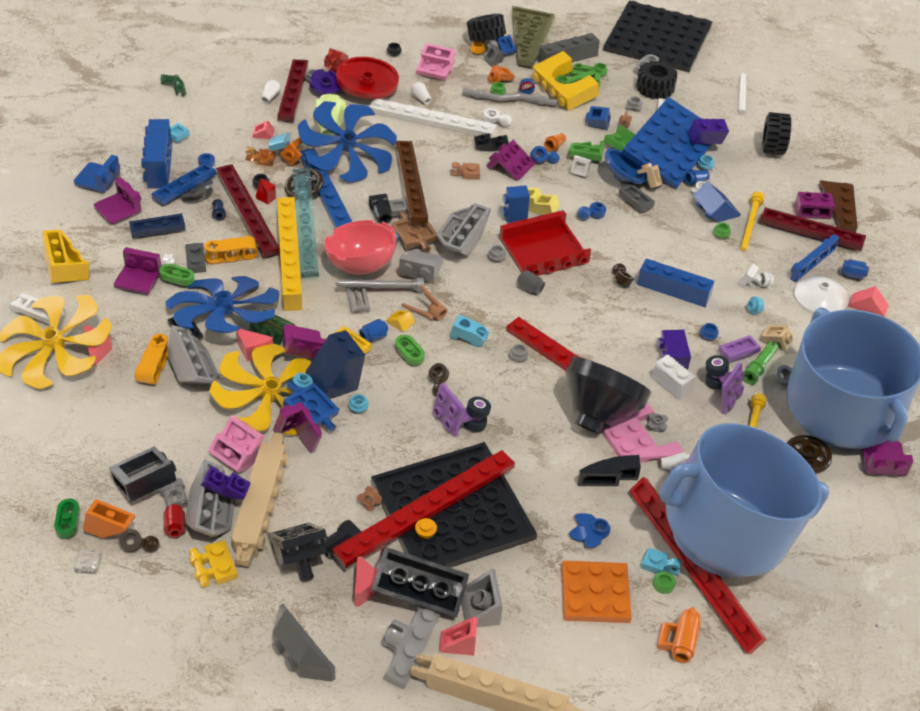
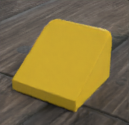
M397 310L387 318L386 322L404 332L415 323L411 311Z

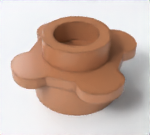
M625 111L624 115L620 116L618 122L625 128L629 127L632 116L627 115L628 111Z
M367 486L365 491L357 497L358 501L362 502L368 511H372L374 506L382 501L381 495L372 486Z

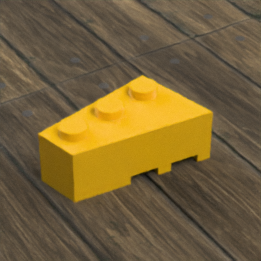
M61 229L42 231V248L51 283L89 280V262L81 257L80 251L72 246V242Z

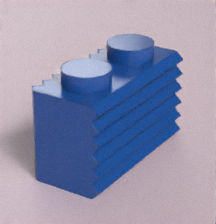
M526 185L506 187V194H503L505 207H502L501 211L502 217L506 219L507 223L528 219L530 194Z

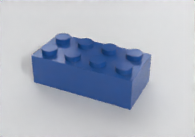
M149 119L148 126H145L144 158H141V166L145 168L143 180L147 182L148 189H158L169 183L173 148L169 119Z

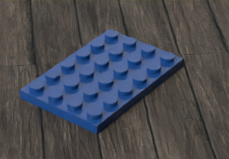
M668 97L628 142L621 153L640 166L649 163L652 166L658 165L662 181L676 190L686 177L684 174L696 166L701 156L708 151L712 144H692L688 131L695 119L702 118Z

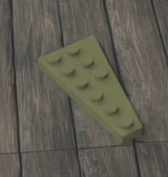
M512 6L518 65L532 67L538 58L539 46H542L545 42L555 14Z

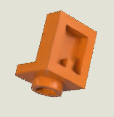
M493 65L487 79L493 84L500 82V80L513 81L515 75L508 68Z
M299 138L291 142L280 153L290 166L302 156L299 152V146L303 142Z

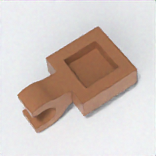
M452 162L451 175H462L463 179L480 180V165L463 163L461 166L458 162Z

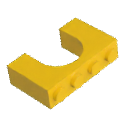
M564 51L532 66L534 81L538 82L544 90L550 93L553 99L558 100L560 106L564 107L567 111L599 96V83L590 75L571 84H562L556 81L557 76L573 71L572 58Z

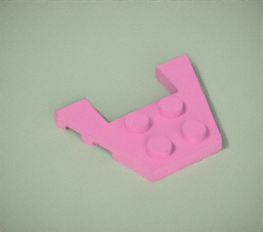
M648 402L645 408L606 428L603 432L604 438L617 456L639 455L640 463L648 462L649 459H659L661 461L662 457H668L684 451L677 441L661 447L655 444L640 423L649 419L650 413H655Z

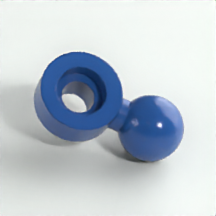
M536 146L530 152V158L537 164H541L545 160L550 164H557L560 159L557 152L547 153L546 149L542 146Z
M594 202L590 204L589 208L586 206L580 207L577 211V216L581 220L588 219L590 215L594 218H603L607 209L603 203Z

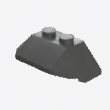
M283 603L279 605L273 629L272 647L275 653L282 655L287 668L291 672L295 671L300 678L331 682L335 680V666L289 612L287 607Z

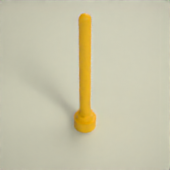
M759 191L753 192L750 198L752 207L740 247L742 251H746L748 248L758 208L765 199L764 194Z
M761 393L753 394L750 401L753 410L749 426L755 428L758 426L760 411L765 408L767 402L766 396Z

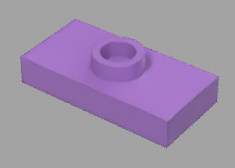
M749 335L719 346L718 351L730 363L760 352L761 347Z

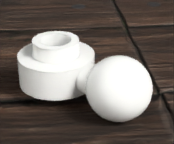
M494 108L484 110L483 119L485 122L492 124L500 122L503 127L511 125L512 118L510 115H500L499 111Z

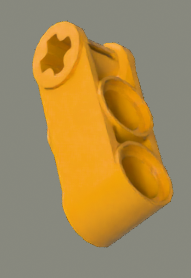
M252 236L211 240L204 244V249L207 252L205 261L208 264L251 260L258 255L256 242Z
M158 333L151 337L136 368V382L152 385L158 383L159 376L168 358V338L165 334Z

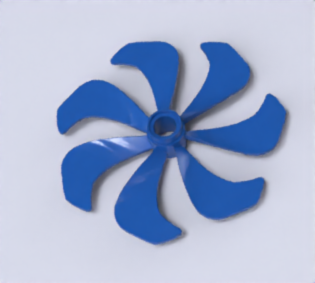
M324 101L313 112L314 119L322 127L337 136L314 132L309 128L305 119L297 126L299 137L305 145L319 147L339 143L332 151L322 156L306 152V159L312 166L323 171H331L336 167L342 151L349 152L350 169L347 173L339 175V178L346 182L352 183L363 180L368 174L366 167L353 149L355 146L365 151L377 162L379 174L389 171L391 167L392 155L388 151L356 142L357 139L381 138L392 145L396 143L397 136L382 123L374 124L356 135L353 130L357 121L363 116L375 115V112L368 106L348 105L344 111L346 130L343 131L331 115L336 102Z
M247 276L232 277V280L238 282V287L231 294L229 291H224L221 279L209 278L195 280L193 284L188 285V288L203 287L209 290L215 298L195 291H182L170 297L165 304L170 310L180 303H199V305L188 306L174 313V320L179 327L192 329L193 318L207 312H212L206 319V329L214 332L231 333L240 330V327L227 323L224 315L235 312L244 321L249 323H259L271 319L275 315V309L250 311L233 307V304H273L278 301L280 294L277 289L269 287L265 293L259 296L236 301L233 299L258 287L259 282Z

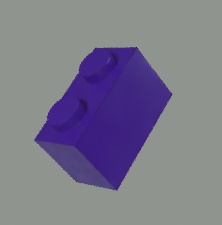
M695 119L688 133L692 144H722L729 133V129L725 119Z
M684 329L662 330L661 337L657 340L658 349H661L660 357L663 358L666 355H670L675 362H678V364H681V366L688 370L691 354Z

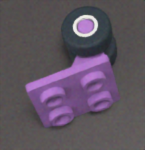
M714 355L706 360V384L713 389H722V413L727 414L729 409L734 407L738 396L741 397L743 394L744 386L742 385V380L744 378V371H742V363L738 362L732 372H729L728 359L724 356Z
M441 383L433 413L444 425L445 429L455 437L458 436L462 423L468 430L474 432L484 430L487 424V416L490 414L491 404L487 399L476 396L469 399L465 408L445 383Z

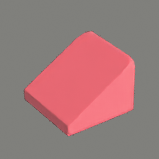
M269 121L262 122L254 126L252 137L271 139L274 134V128Z

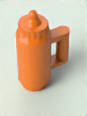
M691 607L682 612L678 623H662L657 648L671 651L674 660L677 662H690L694 657L701 626L699 612L694 607ZM670 631H676L673 643L667 642Z

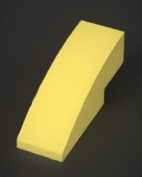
M528 188L530 194L529 212L545 215L556 212L560 207L557 195L541 194L539 188Z

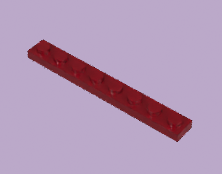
M233 164L217 167V175L250 235L255 239L256 246L263 258L279 254V245Z

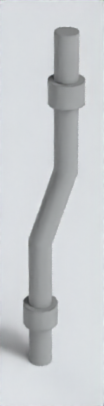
M463 88L462 94L474 96L477 99L485 98L499 102L522 99L537 102L538 105L557 106L558 101L545 98L546 96L542 95L534 96L524 93L497 95L482 92L480 89L472 90Z

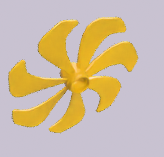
M90 295L76 296L79 307L70 322L60 332L57 327L65 305L64 299L60 296L42 297L34 302L31 308L44 309L48 314L50 327L43 330L28 316H19L4 327L0 334L2 343L14 334H28L42 340L17 343L4 349L0 354V373L11 377L14 364L22 357L37 350L40 351L26 365L22 373V380L26 385L36 389H44L53 385V382L44 376V366L51 352H55L58 368L63 375L75 376L85 372L93 366L96 357L92 356L83 359L73 357L63 348L65 342L85 346L101 345L107 339L112 325L107 318H104L95 329L89 332L63 337L64 333L94 316L98 311L97 303Z
M277 344L257 347L252 352V361L264 380L253 376L239 365V351L227 353L223 357L219 371L224 378L235 383L257 388L244 391H228L223 389L216 381H213L209 391L215 401L225 409L242 407L261 396L263 400L251 416L238 417L258 432L265 431L270 427L271 402L278 400L282 408L285 407L283 405L285 398L280 395V392L293 394L289 388H281V384L293 378L297 373H305L311 364V361L305 358H295L286 366L279 379L272 376L271 363L273 358L281 353H285V348ZM291 429L283 434L296 435L297 432L295 429Z

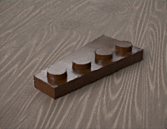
M820 180L819 188L823 190V193H832L835 205L833 219L837 227L856 232L858 225L853 184Z

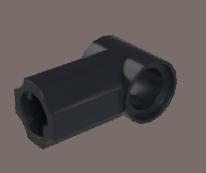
M387 194L370 195V210L374 211L377 222L388 224L392 220V215L389 209Z
M351 520L342 522L335 533L324 539L327 550L324 556L331 559L334 557L332 554L333 548L362 531Z

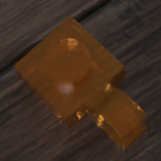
M247 147L245 151L249 153L246 155L247 161H256V164L273 166L276 151L269 149H259V151H256L253 147Z

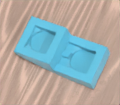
M290 132L271 137L269 141L270 150L275 151L286 148L287 144H290Z

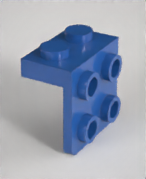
M111 155L103 165L89 162L74 179V184L104 193L120 173L118 156Z

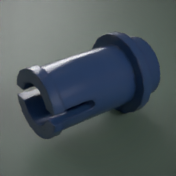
M216 199L212 202V216L216 220H222L226 216V211L223 208V201Z

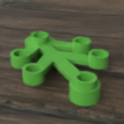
M576 63L574 64L573 71L557 76L556 81L562 84H570L589 75H595L594 79L599 83L600 88L601 76L606 75L608 70L603 63H596L594 67Z

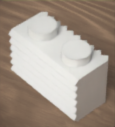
M670 355L664 356L655 363L652 377L679 400L691 393L695 375H692L684 366L675 362Z

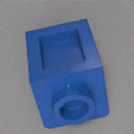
M511 35L496 38L503 56L516 53L517 50Z

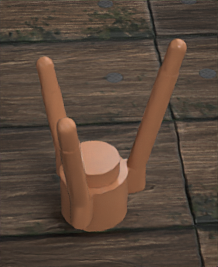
M423 285L420 288L432 302L428 307L430 313L405 303L401 304L402 307L424 315L431 320L435 318L441 320L448 312V309Z

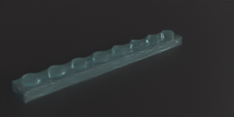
M310 168L293 169L301 278L319 277Z

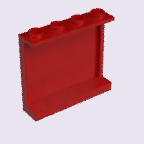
M564 210L500 225L499 239L520 272L528 270L540 276L589 263L591 248L584 249L565 223L567 214Z

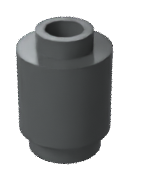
M528 270L521 272L517 278L518 286L532 294L539 295L545 287L543 279Z

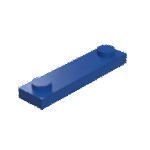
M204 163L151 193L152 199L164 205L216 175V169Z
M833 234L830 238H826L799 263L796 262L791 268L790 280L797 282L834 252L839 237Z

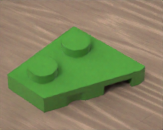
M600 141L599 145H591V142L571 143L569 156L574 158L576 155L590 159L593 162L601 161L605 142Z

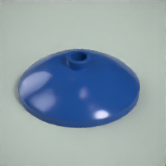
M608 149L605 152V161L617 180L632 184H644L647 181L646 172L637 173V170L642 169V167L623 155L621 151Z

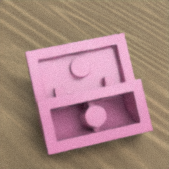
M426 43L421 53V60L416 68V74L446 81L448 74H451L454 66L455 50Z
M230 416L222 434H216L208 452L237 472H243L255 463L257 451L265 436L238 417Z

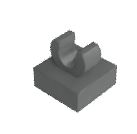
M490 44L484 55V58L497 66L498 62H502L505 57L503 52L493 44Z

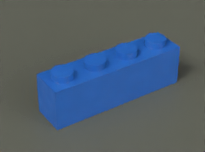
M646 258L640 268L637 285L706 308L715 281Z

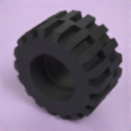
M502 14L478 16L466 22L469 40L473 42L488 41L500 38L506 34L504 16Z
M646 62L639 68L636 84L637 90L642 95L652 99L670 97L675 91L677 70L665 62Z
M768 113L762 137L764 153L780 155L786 153L792 127L790 114Z

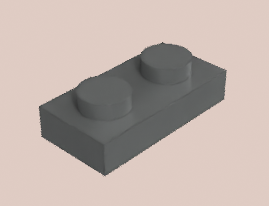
M632 183L619 190L618 195L641 213L654 206L655 201Z
M203 243L185 244L187 269H191L194 273L206 272Z

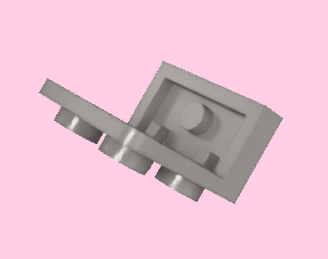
M409 250L407 255L401 254L399 258V275L412 278L420 277L424 278V281L434 283L443 263V257L417 250Z

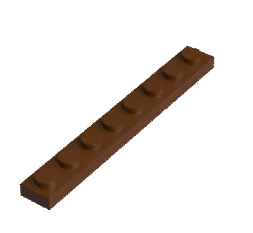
M396 141L395 147L410 223H428V213L413 142Z

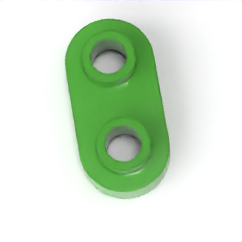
M164 264L159 268L160 278L164 281L181 286L191 285L195 281L194 272L191 269L174 264Z
M400 335L395 339V349L407 363L419 365L424 362L425 352L411 336Z

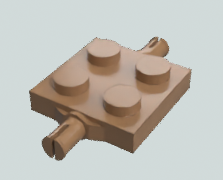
M400 211L399 215L402 219L393 222L391 226L398 233L397 235L400 236L399 240L404 248L407 250L421 246L424 252H429L431 247L428 243L438 241L437 233L429 221L428 223L420 224L410 223L406 211Z

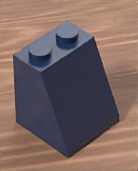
M346 330L329 334L305 373L311 376L313 383L328 398L358 390L366 355Z

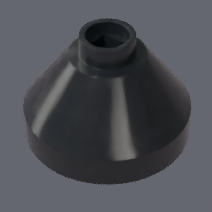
M573 356L565 371L573 410L578 413L575 424L596 434H601L604 426L611 427L645 408L652 393L638 381L585 358Z

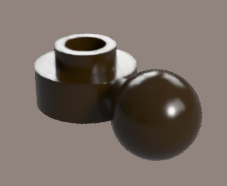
M617 263L612 268V272L617 279L616 282L624 287L626 285L630 286L634 277L626 272L625 265Z
M436 363L429 369V377L436 383L432 388L435 397L437 396L439 385L444 383L449 377V370L442 363Z
M127 529L119 537V546L127 552H132L138 549V547H142L144 551L153 553L158 550L160 545L157 537L150 535L141 538L140 533L134 529ZM131 537L134 543L131 545L127 544L126 538Z

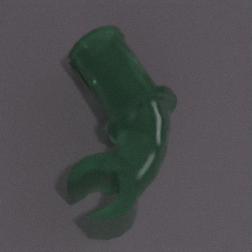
M161 75V84L173 85L176 96L179 92H181L182 97L186 95L185 84L179 75Z

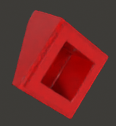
M260 179L255 198L267 205L276 199L275 185Z

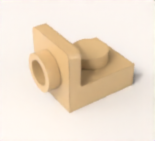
M649 163L642 165V169L637 170L638 174L647 173L646 180L650 184V188L663 184L658 165L652 166Z
M767 325L761 336L763 342L773 341V343H781L783 351H787L790 344L793 343V334L790 332L789 325Z

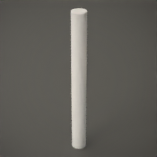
M741 73L739 113L745 114L746 74Z

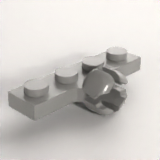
M419 606L410 625H405L398 620L391 622L385 636H383L382 642L392 648L395 654L383 677L384 679L402 689L406 687L411 677V667L417 665L415 662L416 655L422 654L441 615L440 612Z

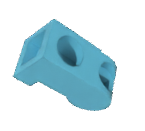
M459 315L452 326L450 338L454 340L461 338L470 342L473 346L481 347L489 335V330L480 323Z

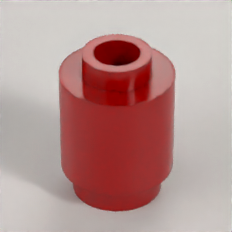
M172 504L165 508L163 524L166 535L175 538L186 531L185 511L180 505Z

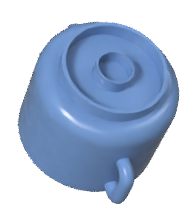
M822 307L816 309L810 324L803 334L787 385V402L791 413L811 436L822 440L830 447L854 450L877 446L886 441L891 443L897 442L901 438L907 424V413L920 384V345L906 329L884 316L862 310H837L830 312Z
M735 423L719 424L707 429L701 435L686 463L680 464L671 470L660 490V498L666 504L665 508L669 526L681 551L704 570L730 578L757 576L775 569L785 558L809 520L818 514L830 494L829 487L824 482L818 480L808 462L790 445L766 431Z

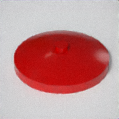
M358 56L346 59L338 65L336 81L345 92L353 96L365 99H379L387 97L397 90L399 74L392 65L383 60Z

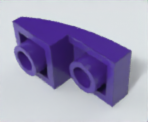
M212 466L207 469L201 482V486L215 493L240 500L245 498L251 482L234 472L227 476Z

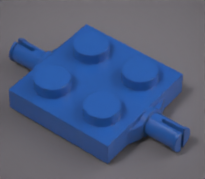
M293 380L288 382L287 387L293 394L284 399L283 405L293 406L302 402L304 407L309 409L315 424H323L330 432L334 431L337 426L334 425L330 418L338 415L340 409L315 383L299 388Z

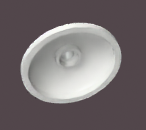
M812 276L798 282L794 290L796 302L800 307L812 314L820 307L826 308L830 312L845 310L849 303L848 293L843 286L827 277Z

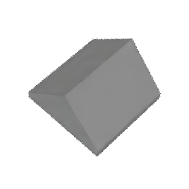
M493 568L467 584L462 599L465 620L475 616L478 618L477 627L501 624L502 602L496 571Z

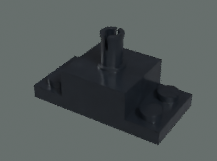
M307 522L268 533L269 541L273 543L278 562L283 565L297 562L300 580L314 577L309 558L327 553L324 542L327 534L324 528Z

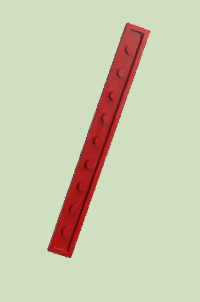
M500 450L332 549V554L344 568L349 567L357 562V557L364 558L414 528L419 520L433 517L515 467V462L503 450Z
M642 477L629 492L676 557L682 561L684 568L746 653L752 654L767 640L722 578L699 567L681 551L668 523L666 504L661 500L660 495L649 480Z

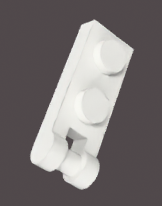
M21 293L16 301H12L9 304V309L12 312L22 313L50 325L48 314L44 309L31 308V305L38 300L37 298Z

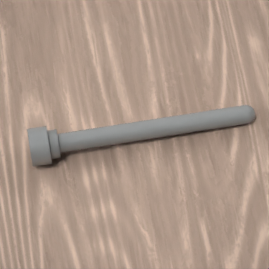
M416 277L412 281L337 280L335 284L337 287L412 288L416 292H423L420 286H424V278Z

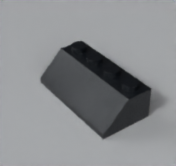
M384 547L381 549L371 590L457 618L470 574Z

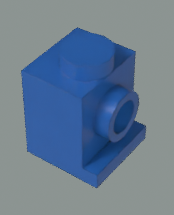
M591 106L589 112L586 113L588 126L608 130L611 120L610 108Z

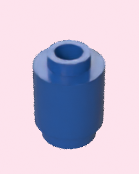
M849 259V261L844 260L841 274H845L846 277L863 280V277L868 275L869 267L866 266V262Z
M377 319L363 325L359 329V335L372 343L387 336L388 326L385 321Z

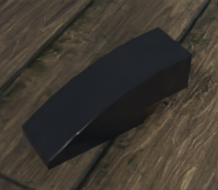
M639 455L612 457L582 468L579 471L578 486L619 487L620 480H638L641 469Z

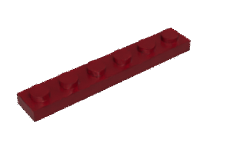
M292 60L277 115L280 121L294 122L309 66L308 60Z
M766 207L760 219V223L818 240L828 239L835 234L839 237L837 245L862 251L866 235Z

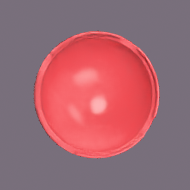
M373 220L354 221L339 226L324 241L325 252L331 263L339 270L352 275H367L383 268L394 255L397 243L396 233L391 225L382 222V224L373 223Z

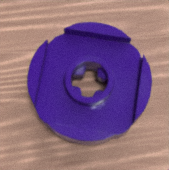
M319 69L312 73L309 86L315 93L322 96L325 94L337 95L340 92L341 87L336 81V73L329 70L327 72L324 69Z

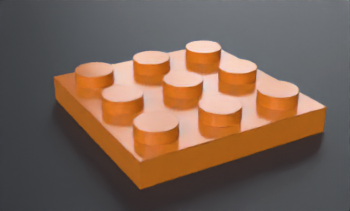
M562 560L564 621L631 623L627 563Z

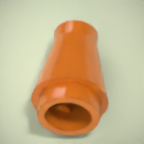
M560 133L548 136L544 142L545 148L548 151H557L566 141L565 134Z

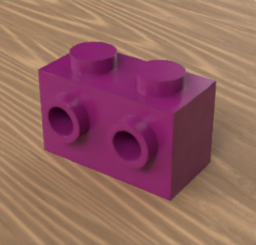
M798 192L794 204L797 216L811 219L831 220L835 208L832 193Z

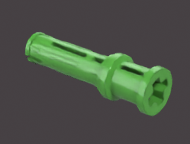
M773 341L768 342L757 359L749 363L748 369L744 370V382L750 385L757 383L759 376L765 372V366L779 349L777 343H774L771 347Z

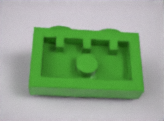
M620 125L615 133L605 135L603 141L622 152L623 148L635 134Z

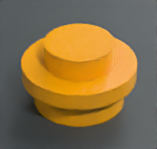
M473 42L470 46L471 52L476 55L484 53V43Z
M421 519L416 523L415 531L420 538L430 539L435 535L437 525L431 519Z

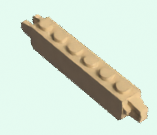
M274 433L270 443L265 442L259 447L249 479L251 484L243 499L232 534L236 565L249 566L253 557L258 558L260 549L264 548V533L269 531V516L274 514V499L279 497L280 486L278 485L279 482H283V468L288 465L289 454H286V446L283 442L284 436L281 433Z
M423 654L416 655L415 662L423 667L413 666L410 670V674L413 677L426 681V685L432 690L497 711H584L568 702L569 696L434 654V657Z

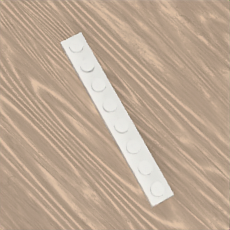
M373 99L369 106L375 114L476 136L490 133L491 138H493L497 124L383 99Z

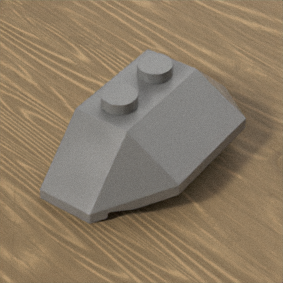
M474 203L470 207L451 213L437 232L436 237L445 248L468 256L483 235L491 208Z
M172 325L170 328L168 358L179 382L211 384L217 380L220 375L206 347L199 339L192 335V331L189 328Z
M204 459L190 487L185 523L193 530L213 537L231 530L235 499L220 495L201 486L204 475L210 466L224 474L226 473L223 466Z

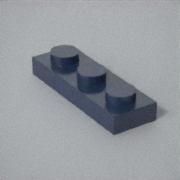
M182 213L129 221L132 238L186 230Z

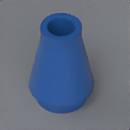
M690 169L684 174L686 176L684 181L690 186L710 178L707 170Z

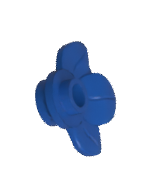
M588 513L575 514L574 517L579 526L569 532V536L575 541H584L586 548H594L601 544L603 538L609 536L611 528L605 519H596L592 514Z

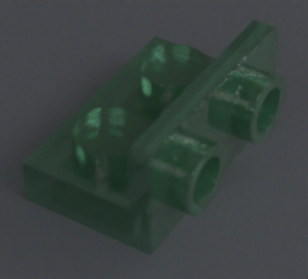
M275 314L271 319L259 323H250L249 331L273 337V344L281 345L284 325L295 326L296 324Z

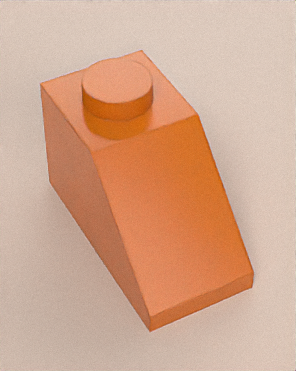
M95 499L86 511L83 531L101 538L126 532L134 520L135 514Z

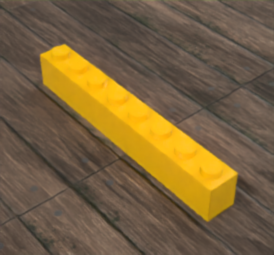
M295 197L277 198L284 311L303 310Z

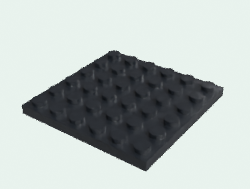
M628 1L607 38L603 51L641 60L646 55H655L659 58V62H665L676 70L690 73L712 27L713 21L682 14L677 11H669L665 8L653 7L649 4L645 5L636 1Z
M482 442L371 476V483L374 489L381 495V503L389 516L492 456V453L486 443ZM503 474L429 518L437 525V531L432 538H420L415 531V527L398 537L406 554L446 567H452L537 539V532Z

